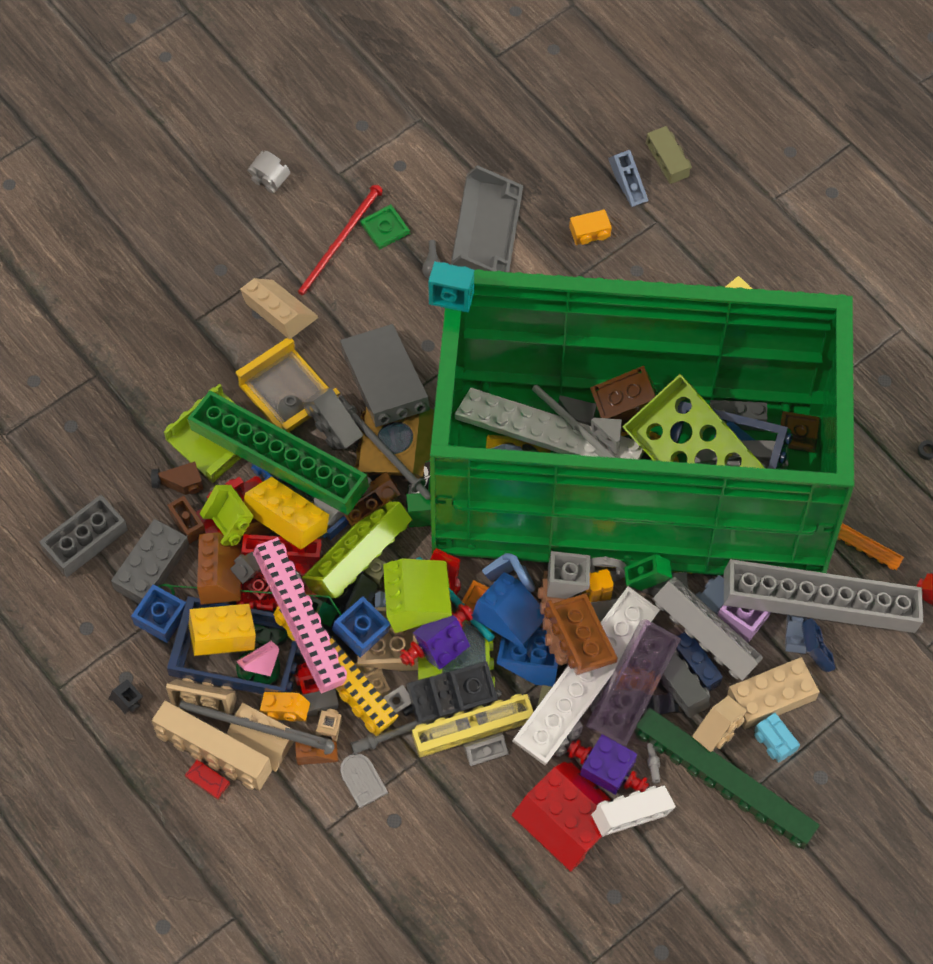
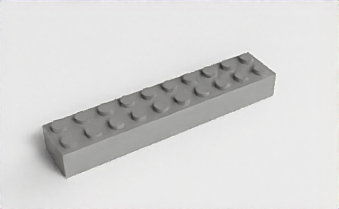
M731 559L724 570L725 606L915 633L923 623L922 587Z

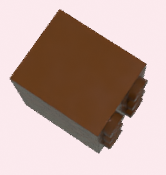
M644 366L591 387L601 418L621 419V433L626 431L623 426L658 395L655 385Z

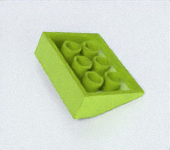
M399 559L383 564L386 615L395 633L452 616L446 561Z

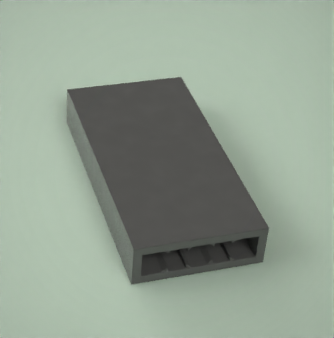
M393 324L340 340L342 354L375 427L430 410L425 389Z

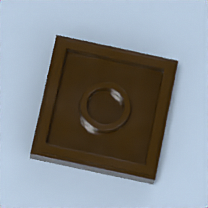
M783 411L780 426L788 427L792 431L791 434H793L792 442L788 445L789 449L815 453L821 417Z

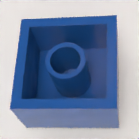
M153 584L131 617L135 626L168 643L180 625L186 602Z
M362 597L334 621L332 631L361 658L389 632L391 624L372 604Z

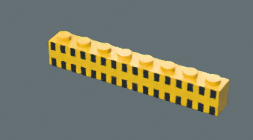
M278 606L273 614L275 621L280 626H283L289 638L295 641ZM329 635V642L338 653V661L341 666L345 667L347 672V679L344 684L336 687V690L339 692L340 698L352 707L353 713L364 721L367 730L377 736L393 724L398 715Z

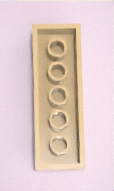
M167 701L163 702L152 719L156 736L160 740L174 743L173 746L178 750L190 752L194 759L208 762L209 767L216 771L220 769L226 772L225 775L232 780L238 779L242 781V784L250 790L256 789L260 791L272 772L268 757Z

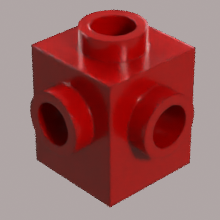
M307 663L298 665V673L295 674L297 686L301 685L303 695L320 691Z

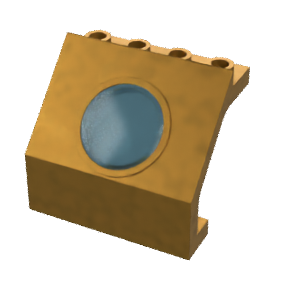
M366 407L360 418L417 479L423 477L425 462L430 460L435 410L430 408L429 411L375 427ZM360 429L363 436L359 438L354 468L367 474V477L382 475L385 472H388L389 475L404 476Z

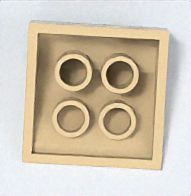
M375 607L388 620L386 607ZM390 626L389 632L361 658L358 656V666L395 671L418 670V657L414 660L415 665L413 667L410 665L405 666L399 658L401 655L400 650L404 649L407 651L411 648L410 643L412 641L418 644L413 634L417 627L395 633L392 626Z
M187 678L183 680L176 679L166 685L171 704L178 708L181 701H185L230 715L233 714L237 696L236 692L230 687H214V685L207 682L202 684L194 683L193 680Z

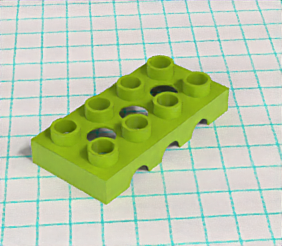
M681 374L623 426L633 440L655 461L674 462L676 455L685 453L688 458L687 463H695V457L701 450L710 449L717 455L716 465L727 466L728 459L731 456L740 455L742 459L740 467L765 468ZM685 399L690 400L692 403L690 411L680 414L678 412L679 403ZM680 421L687 422L692 427L690 440L683 444L675 443L670 436L672 426ZM654 426H662V436L657 440H651L649 436L650 430ZM708 427H714L717 432L716 437L712 441H704L702 437L704 430Z

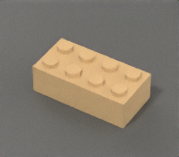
M802 657L730 686L727 696L729 695L747 710L743 716L745 721L742 724L745 730L767 719L773 713L779 716L815 701L819 690Z

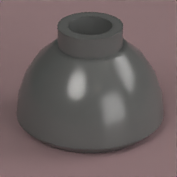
M294 395L283 397L278 404V413L286 420L304 409L301 399Z

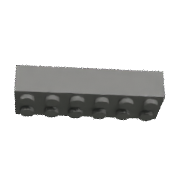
M676 577L669 580L653 598L656 601L655 605L662 611L666 610L674 623H680L685 628L684 631L687 635L699 640V645L705 651H711L715 655L714 659L723 666L725 664L730 669L729 673L734 678L743 680L763 658Z

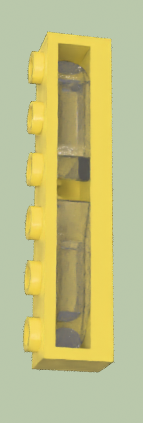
M516 694L509 700H497L487 707L477 706L471 712H458L451 718H439L429 725H426V723L419 724L415 729H412V737L420 758L523 726L534 711L527 694Z

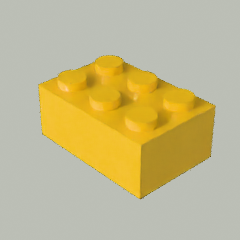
M250 604L189 610V629L194 656L254 650L256 634Z

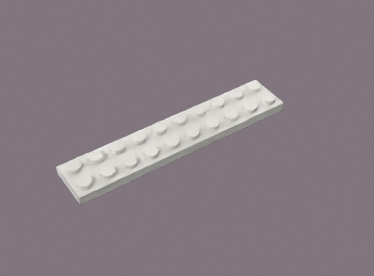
M470 388L455 413V419L561 454L598 456L594 452L596 449L576 429L574 431L561 416L477 389ZM580 423L615 457L641 459L644 450L634 440L621 436L620 450L616 455L591 432V426Z
M627 587L601 621V625L618 657L617 663L576 675L574 670L568 666L515 736L513 742L546 765L660 609L633 589Z

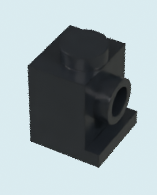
M127 679L112 690L108 699L113 701L126 714L129 711L134 713L140 708L141 705L139 703L143 696Z

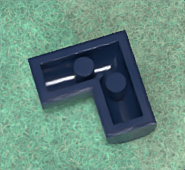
M812 618L802 623V632L807 654L822 671L830 672L835 670L833 654L823 642L821 628Z

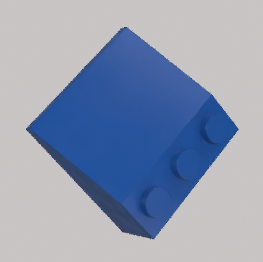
M503 572L477 600L472 618L518 646L523 647L543 624L544 614H541L540 604L522 582L512 575Z

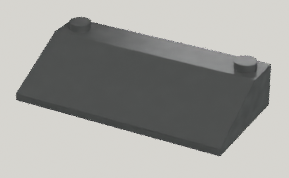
M478 165L467 173L450 265L465 266L474 270L509 272L523 185Z

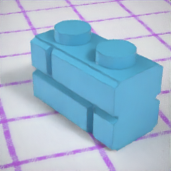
M773 713L755 727L754 735L757 741L765 744L768 748V755L772 759H776L778 763L796 752L800 746L776 713Z

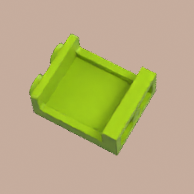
M216 485L200 512V516L203 519H213L224 535L221 541L223 546L237 545L254 517L231 485Z

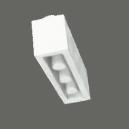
M665 785L658 788L652 786L642 793L636 791L626 798L624 796L617 797L613 802L603 801L596 806L597 809L591 815L601 835L605 836L665 817L676 806Z

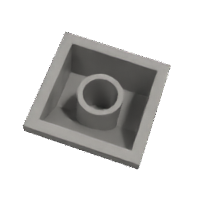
M551 551L548 564L547 597L567 599L589 589L590 555Z

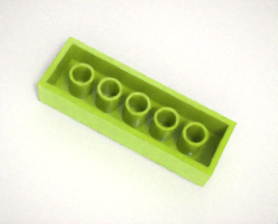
M388 502L356 523L302 579L312 593L316 595L329 596L331 598L339 597L343 594L344 589L349 584H352L362 571L369 567V563L374 558L379 557L382 554V550L387 545L393 543L395 537L408 527V524L412 521L411 517L400 502Z

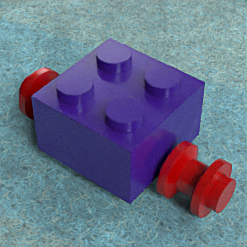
M459 604L457 606L458 611L452 612V616L424 624L415 630L413 634L418 644L412 641L410 643L411 648L407 651L404 649L400 650L401 655L399 658L405 666L410 665L413 667L415 665L414 660L417 657L421 659L425 657L427 661L441 670L469 648L470 644L462 629V622L465 620L470 622L473 619V612L470 607Z
M601 734L594 748L591 746L584 748L578 739L577 742L572 741L567 750L570 753L569 758L572 759L576 756L580 759V764L583 765L581 776L614 795L617 794L623 782H626L624 789L632 788L635 792L640 791L641 793L645 792L649 786L646 783L648 778H637L635 771H632L629 775L636 762L637 753Z

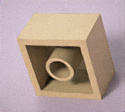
M728 695L712 707L692 737L710 752L716 748L720 749L735 735L733 731L736 727L739 728L745 721L743 716L747 710Z

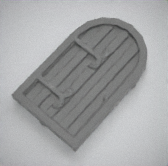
M352 754L343 760L340 773L359 809L388 794L373 764L366 756Z

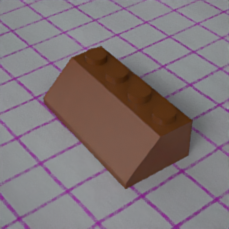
M219 532L199 534L197 589L201 605L241 600V581L230 569L236 564L234 560L241 555V544L223 546L221 541L224 535Z

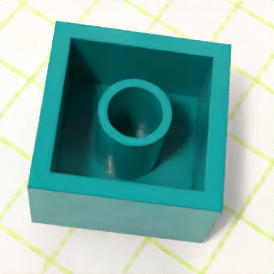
M434 261L428 281L429 305L469 312L474 295V269Z

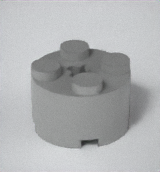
M261 151L248 168V172L253 176L251 180L257 185L261 183L265 185V188L270 193L278 190L289 176L290 170L286 165L282 166L279 163L281 160L268 151H264V153Z

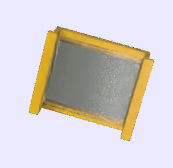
M292 338L284 339L236 371L239 387L272 424L287 432L292 431L311 417L303 409L288 420L282 418L278 413L280 400L285 396L294 395L304 402L319 390L328 388L296 352ZM334 388L333 391L338 397L340 395V392L337 390V388Z

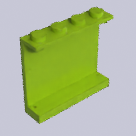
M221 384L209 390L233 402L223 393ZM199 399L190 410L183 412L175 423L169 424L164 434L169 444L190 463L195 461L197 469L211 483H214L238 462L241 457L191 430L187 418L202 401V399Z

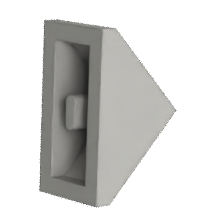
M591 419V432L617 455L620 450L622 420Z

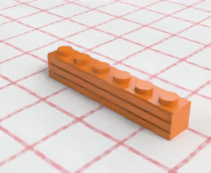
M842 523L838 540H843L845 544L856 547V550L865 552L868 557H874L879 563L888 565L892 570L898 569L904 558L903 556Z

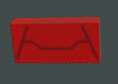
M196 760L185 774V778L217 800L230 785L228 780L199 760Z

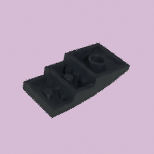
M487 661L406 683L416 722H422L498 700Z

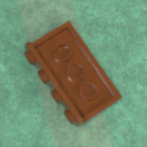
M586 593L553 603L551 600L546 601L544 608L545 617L547 620L550 619L553 634L558 636L561 651L566 653L570 669L574 670L576 675L617 663L618 657Z

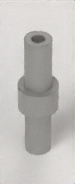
M649 743L647 744L649 755L647 759L648 768L651 769L652 782L658 783L660 782V760L653 745Z

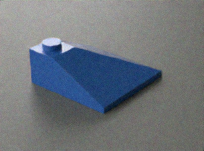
M538 628L523 647L518 646L503 636L501 637L497 664L535 685L553 687L555 684L558 663H556L555 654H550L549 646L545 644L546 630Z

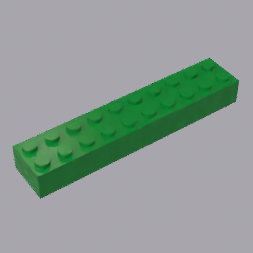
M212 391L206 394L187 418L191 430L346 515L351 512L369 488L367 474Z

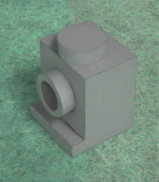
M404 685L383 697L396 713L411 704L409 693ZM394 697L400 698L399 704L395 705L392 702Z

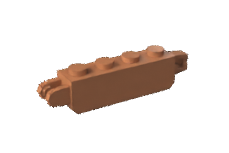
M544 571L541 587H538V599L542 600L540 603L541 614H544L546 601L551 600L553 603L565 600L564 598L547 597L548 571ZM544 614L543 630L547 631L545 644L549 646L550 654H555L556 663L564 665L567 663V655L561 651L560 640L558 636L553 634L550 619L547 620Z

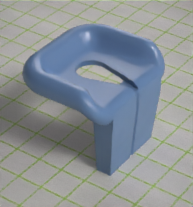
M505 553L482 570L491 582L498 579L503 572L508 574L515 570L527 590L530 592L535 591V585L526 567L520 564L517 556L514 554Z

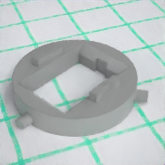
M606 556L590 559V573H598V570H595V566L616 567V571H609L612 581L625 577L624 567H626V564L624 562Z

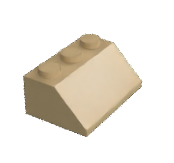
M244 703L241 704L235 714L237 717L249 718L250 721L285 730V727H287ZM232 723L227 732L228 736L268 757L274 772L277 771L294 743L291 740Z

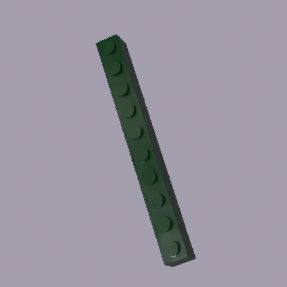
M651 708L647 710L636 725L634 733L638 739L651 743L654 750L658 753L666 754L674 764L685 767L690 775L701 778L706 786L711 789L715 788L721 792L720 794L723 798L737 803V806L742 811L753 814L755 819L761 824L766 823L769 825L774 833L789 839V842L794 847L804 849L820 826L813 819L714 751L710 752L692 736Z

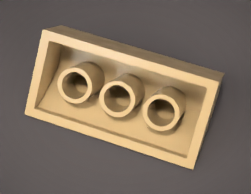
M254 278L240 288L245 303L288 339L294 337L318 318L313 311L274 280Z

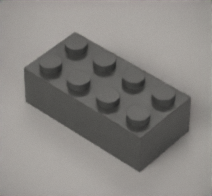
M99 495L40 540L39 543L42 551L67 578L128 531L125 520L102 495Z
M154 519L112 578L111 583L114 590L140 604L153 584L157 587L164 584L189 547L187 536Z

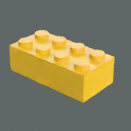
M272 476L245 493L244 504L254 516L253 518L299 549L304 548L327 532L329 514Z

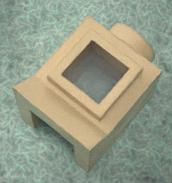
M327 709V712L321 711L316 736H331L332 741H337L342 723V716L338 714V711L334 709Z

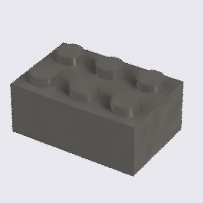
M332 388L321 389L303 402L306 406L304 407L306 413L314 418L316 421L315 426L320 432L325 434L327 437L325 440L331 448L346 449L363 436Z

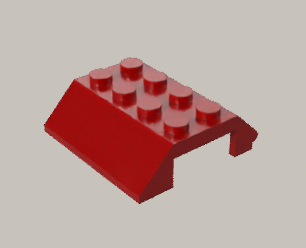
M243 534L241 553L244 555L253 552L256 545L279 538L280 543H283L286 547V555L289 561L293 562L295 571L301 577L321 559L322 539H316L304 548L299 549L283 537ZM253 578L243 584L241 583V590L250 591L247 586ZM302 579L306 595H316L315 593H312V591L309 589L307 584ZM241 591V600L236 601V605L250 604V609L257 607V610L273 611V608L278 607L274 595L270 593L260 600L252 592Z
M564 761L555 766L524 797L511 816L565 868L572 872L585 858L586 853L603 837L591 814L597 809L596 806L603 801H608L609 803L611 799L599 788L595 790L594 787L596 785L593 782L580 776L581 771L571 762L567 764Z

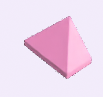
M270 641L238 660L237 663L246 671L271 676L279 648Z

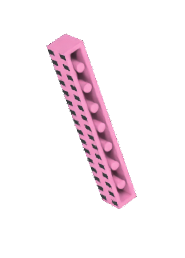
M279 538L256 545L253 552L256 561L320 692L324 693L343 685L347 679L346 669L338 661V653L335 648H332L329 642V635L321 626L320 616L312 608V600L309 595H306L303 582L297 577L295 566L286 555L285 545L280 543Z

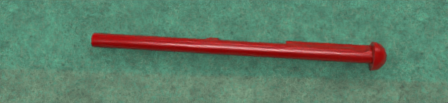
M372 185L370 187V193L299 288L298 293L300 295L306 293L377 196H382L383 190L379 185Z

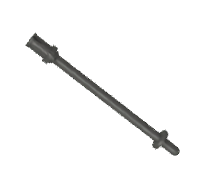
M339 396L341 403L356 425L412 484L411 491L419 492L426 500L431 499V493L424 486L426 484L425 479H417L357 415V408L350 405L343 396Z
M495 690L497 698L502 695V692L500 690ZM462 711L422 722L413 721L377 736L367 734V737L350 742L354 755L370 748L373 750L378 743L412 731L419 724L426 723L427 725L433 723L436 719L446 718Z

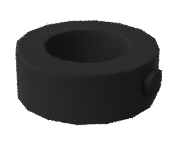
M925 440L920 443L918 454L925 460L933 459V452L927 454L923 451V447H930L933 451V442Z
M159 469L151 470L152 488H160Z

